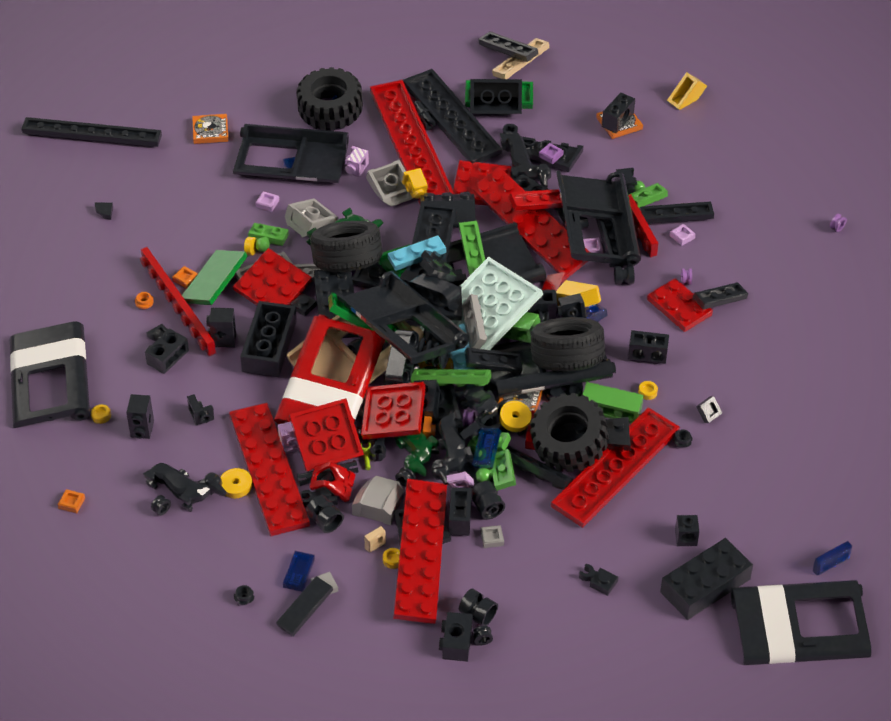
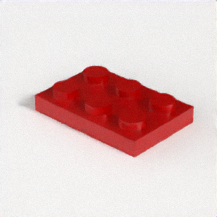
M676 278L647 295V300L684 332L713 314L711 308L703 310L693 299L694 294Z

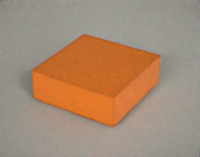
M183 266L172 276V280L187 289L198 273Z
M66 489L58 503V509L77 514L85 500V494Z

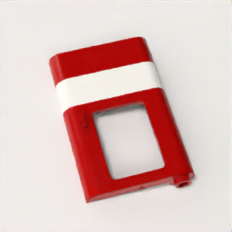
M321 314L314 316L274 421L277 424L290 422L289 414L347 398L355 423L385 339L370 329L332 320ZM329 328L363 337L349 378L344 383L311 373Z

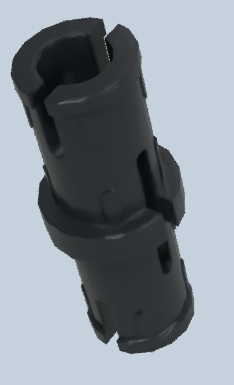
M415 101L417 105L415 109L421 122H423L426 129H432L433 127L430 123L433 126L436 123L430 116L429 110L423 106L421 101Z

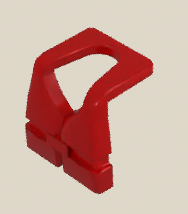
M327 462L315 466L309 488L315 490L326 487L334 495L339 496L342 501L348 502L356 474L350 470L347 471V468ZM328 468L331 469L335 477L334 481L316 480L320 472Z

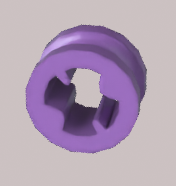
M839 213L836 214L830 222V227L832 229L835 228L837 232L841 231L847 222V218L841 217Z
M691 268L688 270L681 269V283L683 285L685 283H688V285L692 284Z
M467 409L464 410L462 420L464 427L474 422L475 411L468 412Z

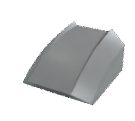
M400 160L367 171V181L377 196L386 204L395 206L412 198L410 192H407L405 185L402 184L403 173L406 171Z
M314 198L288 204L285 214L287 226L293 228L301 237H306L307 232L313 228L318 229L332 224L338 219L334 213Z
M379 476L373 477L358 492L352 504V515L391 525L394 519V510H398L404 496L402 486L398 481Z

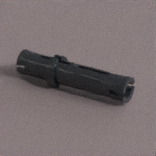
M356 460L344 464L335 463L347 468V471L359 473L358 467L349 469V467L357 465ZM328 468L320 472L316 480H320L322 477L328 474L331 471V469ZM313 471L297 474L298 479L306 477L305 480L298 481L300 486L311 483Z

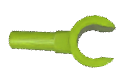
M368 442L369 447H362L364 453L362 457L365 460L366 470L371 469L369 460L371 456L370 442Z

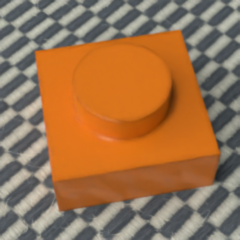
M424 416L423 434L426 436V439L430 436L435 437L436 425H432V417Z

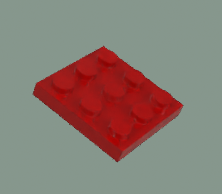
M459 160L453 192L454 194L462 192L474 194L475 205L487 206L472 191V187L498 166L511 177L512 166L480 162L472 163L471 161Z
M268 248L235 283L233 289L256 306L259 301L290 305L312 282V277Z
M424 382L368 387L361 430L362 438L373 439L420 434L426 388Z
M347 398L289 414L306 472L313 471L315 466L327 462L341 463L364 455Z

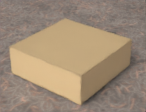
M382 526L364 536L365 549L369 553L386 543V534Z

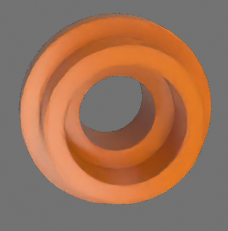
M140 292L135 298V305L140 309H148L154 303L153 297L148 292Z

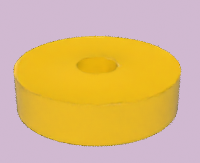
M509 401L502 406L499 420L505 429L512 432H520L529 426L532 415L530 409L524 403Z
M233 468L224 472L220 477L223 483L222 487L227 492L225 496L229 498H242L249 494L252 489V477L244 469Z

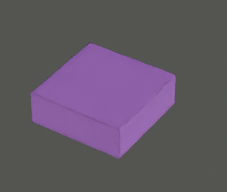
M551 143L539 152V157L551 164H554L563 156V150Z

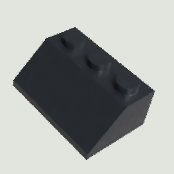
M470 79V112L472 114H522V79Z
M445 192L442 195H435L434 193L420 195V205L425 203L457 207L454 227H459V223L476 221L474 194L469 192H462L460 194Z

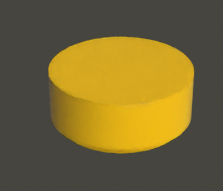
M247 237L245 239L244 252L247 255L253 256L256 252L255 237Z
M644 381L640 383L638 394L644 395L643 399L652 400L657 396L658 387L654 382Z
M103 404L96 405L91 410L92 420L97 424L108 422L111 418L110 408Z
M389 548L384 551L383 564L387 568H398L400 550Z

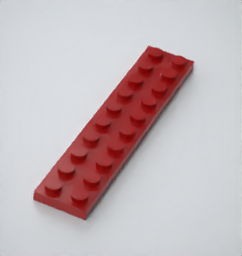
M403 80L370 86L372 98L405 171L421 168L428 185L426 193L442 195V193L450 192L454 194Z

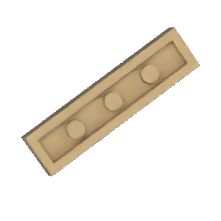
M538 38L527 44L538 48L539 54L532 58V60L550 48L549 42ZM509 57L492 70L493 76L508 79L525 65L532 62V60L525 62Z

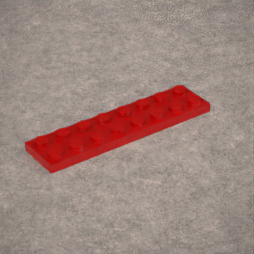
M499 166L472 187V191L507 225L516 222L523 240L557 273L566 272L565 280L588 262L575 260L571 257L566 229L545 209L514 211L508 198L510 192H523L525 190Z
M268 403L230 411V419L248 472L252 477V483L270 536L310 527L309 518Z
M648 407L629 425L631 451H626L623 447H615V449L603 451V455L599 460L595 459L593 465H588L551 502V507L583 528L673 439L676 432L680 430V427Z
M407 479L393 619L436 623L447 485L444 483Z

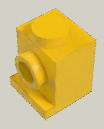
M421 168L403 173L402 184L405 185L407 192H410L412 199L420 198V195H424L427 192L428 185Z

